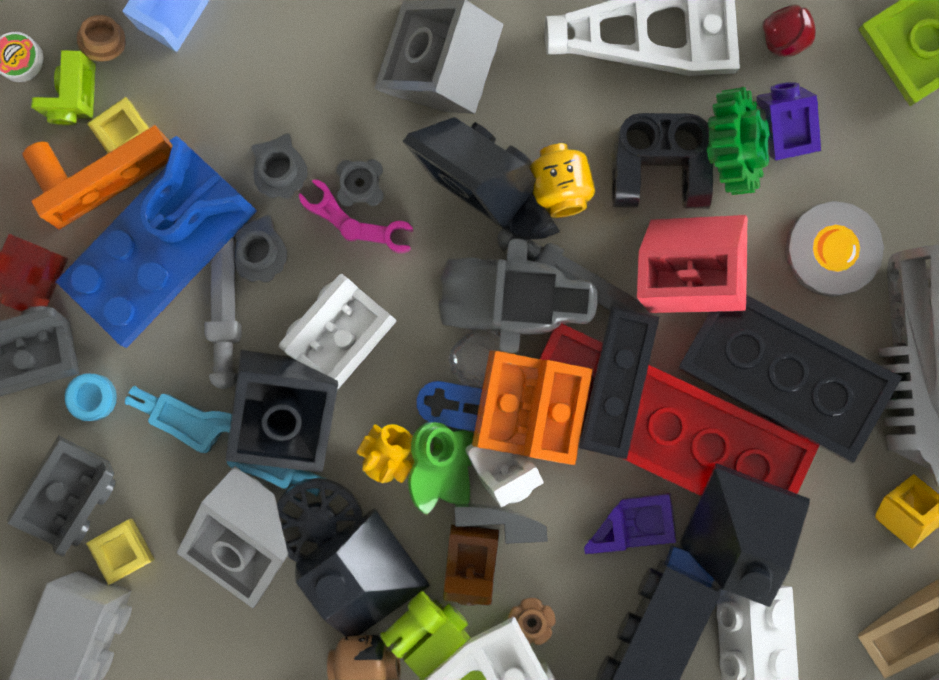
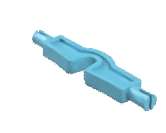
M133 386L128 393L144 400L145 403L134 397L126 396V405H130L150 415L148 419L149 424L173 435L200 453L210 452L219 436L224 432L229 433L231 413L220 411L205 412L169 394H161L158 398L137 388V386ZM227 461L228 466L231 468L236 466L245 473L260 477L283 489L306 479L323 478L311 471ZM312 488L306 491L318 497L321 488Z

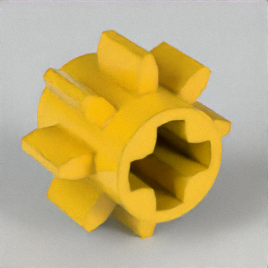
M376 424L373 425L369 434L364 437L356 450L358 455L365 457L362 470L371 479L380 483L391 482L394 478L398 482L403 483L415 462L411 453L413 437L411 433L395 424L386 425L383 429Z

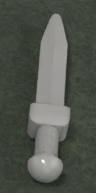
M233 237L211 259V322H204V335L207 340L214 344V373L209 374V379L215 387L220 389L230 388L236 382L237 374L233 373L232 365L233 343H238L242 337V324L235 321V242Z

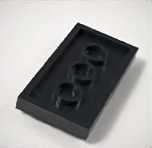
M746 295V311L709 312L679 365L681 371L851 464L857 459L902 378Z

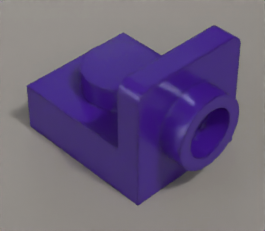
M787 82L773 85L770 87V93L756 96L757 106L765 110L770 133L768 147L771 158L776 161L821 151L816 94L800 87L799 83Z

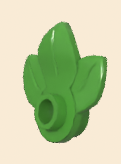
M439 422L425 423L415 431L411 441V453L415 462L408 477V487L411 499L420 512L428 514L436 505L438 498L452 504H468L470 502L468 466H471L472 463L466 453V447L472 444L473 433L467 430L451 431L446 425ZM431 440H433L434 448L432 452H430Z

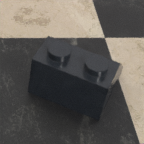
M456 117L408 133L402 141L436 183L503 229L533 192L536 178L529 169L532 164L531 160L511 145L504 150L495 144L496 138L486 128L476 122L469 127Z

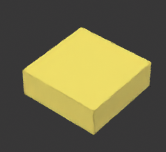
M124 97L87 123L107 153L149 129L127 97Z
M133 518L126 520L86 543L108 585L155 560Z

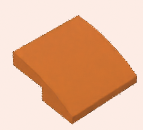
M489 350L472 446L575 465L592 369Z

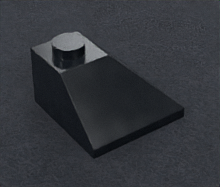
M241 350L225 461L322 473L339 385L338 380L289 356Z
M716 463L683 532L680 544L722 589L771 607L790 571L810 505V498Z
M375 508L305 556L295 565L296 584L323 620L345 637L361 635L430 586L428 580Z

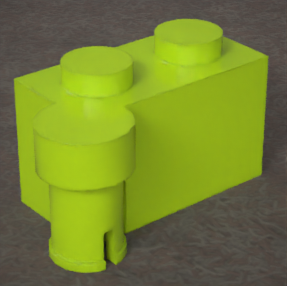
M421 591L407 604L409 610L385 632H382L380 637L387 647L393 643L394 648L392 652L400 659L403 657L404 662L423 680L471 637L464 630L469 625L468 622L451 603L443 607L437 599L433 601L426 593ZM473 670L460 680H486L483 672Z

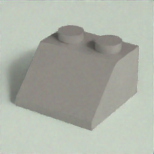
M467 0L403 1L374 89L443 112L475 114L504 24Z

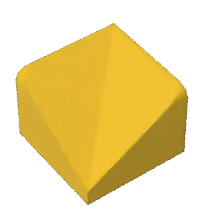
M913 474L884 497L875 514V518L913 549L939 527V494Z

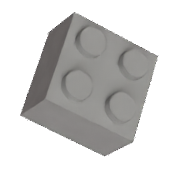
M76 571L48 582L9 680H103L114 657V652L109 651L115 633H122L131 615L132 607L126 604L132 591L115 584L108 585L105 580L82 571Z

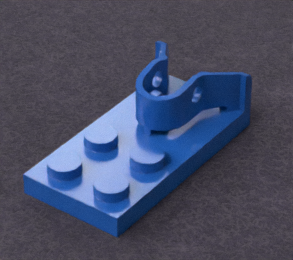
M178 136L173 137L169 141L173 146L167 166L55 281L120 346L126 348L257 212L247 200Z

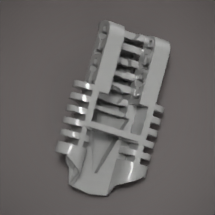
M938 244L907 249L890 256L887 267L893 347L879 348L878 352L879 357L895 358V364L882 365V367L902 377L895 389L898 392V399L889 400L885 409L899 408L900 415L884 417L885 426H901V433L886 435L887 450L894 451L926 467L939 488ZM925 259H931L930 269H926ZM931 278V288H928L927 279Z

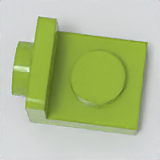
M61 50V65L57 66L54 72V85L59 98L32 97L31 108L47 117V122L56 125H76L77 119H93L96 64L81 51Z

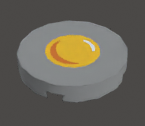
M832 201L816 205L796 219L787 235L785 254L787 262L790 263V267L795 273L793 275L800 285L815 294L836 297L856 292L872 281L881 266L884 245L880 229L868 213L853 204Z

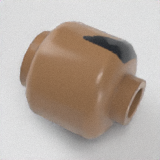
M380 635L343 637L339 640L336 649L330 650L328 653V680H400L401 661L390 650V646H386Z

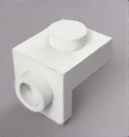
M472 444L466 447V453L483 487L501 508L509 503H517L524 500L531 494L534 488L544 483L537 467L526 456L472 446Z

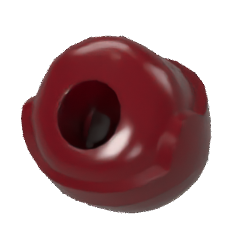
M790 5L771 13L764 19L762 24L767 48L773 54L780 57L798 55L812 46L815 40L816 27L810 11L800 5Z

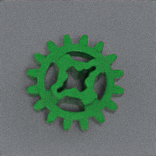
M746 87L722 90V93L716 94L717 103L712 106L714 116H711L707 122L709 128L708 158L710 163H715V167L718 168L720 173L719 181L720 183H725L726 193H731V195L755 193V189L760 188L759 178H763L762 168L767 167L769 163L768 138L770 133L767 120L761 119L756 101L752 102V92L750 90L746 91Z

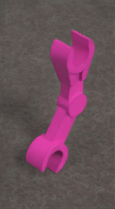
M312 180L313 184L324 193L320 203L310 204L301 193L299 194L300 202L306 210L331 222L347 241L361 240L387 244L392 252L404 254L411 250L410 246L396 245L391 239L392 234L397 230L402 229L414 232L413 227L409 223L395 221L390 223L388 227L359 223L355 219H351L340 209L329 188L320 180Z

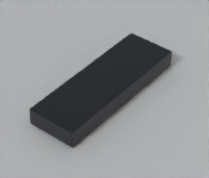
M615 306L610 307L578 448L627 460L660 317Z

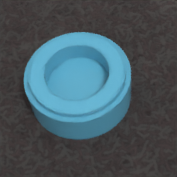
M81 374L68 384L65 391V404L68 411L74 417L83 421H97L107 417L113 411L117 401L114 385L108 378L99 374Z

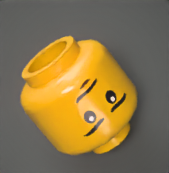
M564 143L549 145L541 149L539 152L540 157L533 161L529 167L536 178L533 195L537 203L545 207L552 218L568 217L586 210L587 202L595 194V186L585 153L573 149L568 150L567 144Z

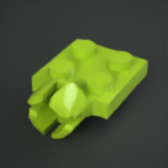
M899 0L861 25L858 30L910 107L939 89V0Z

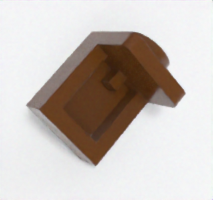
M451 524L443 600L457 602L465 606L491 605L499 530L471 526L456 527V525Z

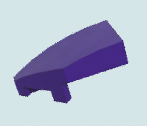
M671 493L622 499L585 545V554L623 551L630 547L676 543L677 534Z

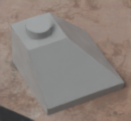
M234 466L201 503L177 554L253 609L288 556L274 494L263 487L256 478L248 476Z

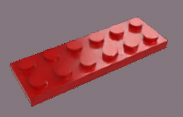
M561 324L552 331L539 359L592 369L584 413L585 418L602 342ZM649 365L626 461L701 496L716 463L798 494L819 446Z

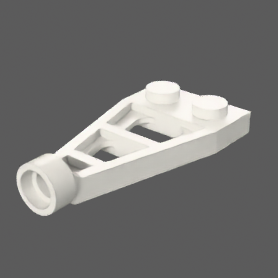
M610 0L565 15L545 17V48L547 55L572 53L687 76L735 74L740 69L735 0ZM670 7L682 9L685 13L686 45L682 48H670L651 42L647 34V18L654 12ZM624 15L634 18V44H608L601 40L600 22L602 20ZM568 27H572L575 31V37L571 40L567 38Z
M515 617L470 638L423 679L460 680L468 672L478 670L483 672L486 680H548Z

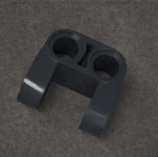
M638 113L628 117L621 125L614 143L612 163L613 207L638 208L641 187V165L682 166L683 207L709 209L713 195V163H710L707 153V146L709 145L707 122L700 116L690 113ZM631 130L644 132L649 138V147L641 150L635 149L627 141L626 134ZM683 130L691 133L696 139V149L685 150L679 147L675 141V132Z

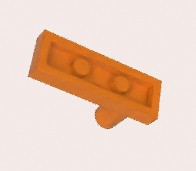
M154 125L68 178L49 143H34L23 151L22 156L43 194L31 202L41 218L60 230L166 165L173 145L159 128Z

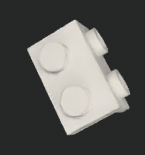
M340 274L333 282L323 287L317 301L304 316L291 324L285 338L280 342L279 348L293 359L338 380L339 389L397 320L360 290L345 275Z
M781 586L771 607L724 589H719L721 595L717 601V621L722 680H799L792 587Z

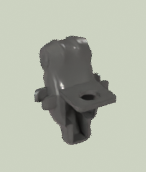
M512 239L508 243L506 260H484L472 257L448 259L440 278L442 282V296L438 307L442 325L470 330L480 329L486 332H501L500 350L507 353H516L519 350L520 334H544L555 330L561 324L569 322L587 324L592 321L598 303L597 289L591 281L571 280L551 265L527 261V242Z

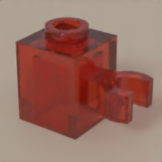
M8 234L0 252V303L21 312L28 309L29 306L47 307L57 286L55 281L61 276L68 258Z

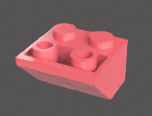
M733 215L651 220L638 255L637 299L649 313L746 311L747 216Z

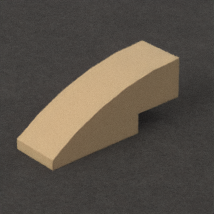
M939 579L895 606L858 634V638L884 679L939 652Z

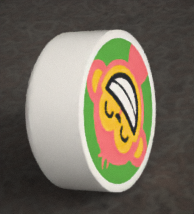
M9 32L0 37V74L14 82H25L33 79L40 72L44 58L40 46L28 35L21 32Z

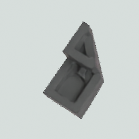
M455 504L456 527L504 524L506 544L548 542L547 527L526 515L493 505Z

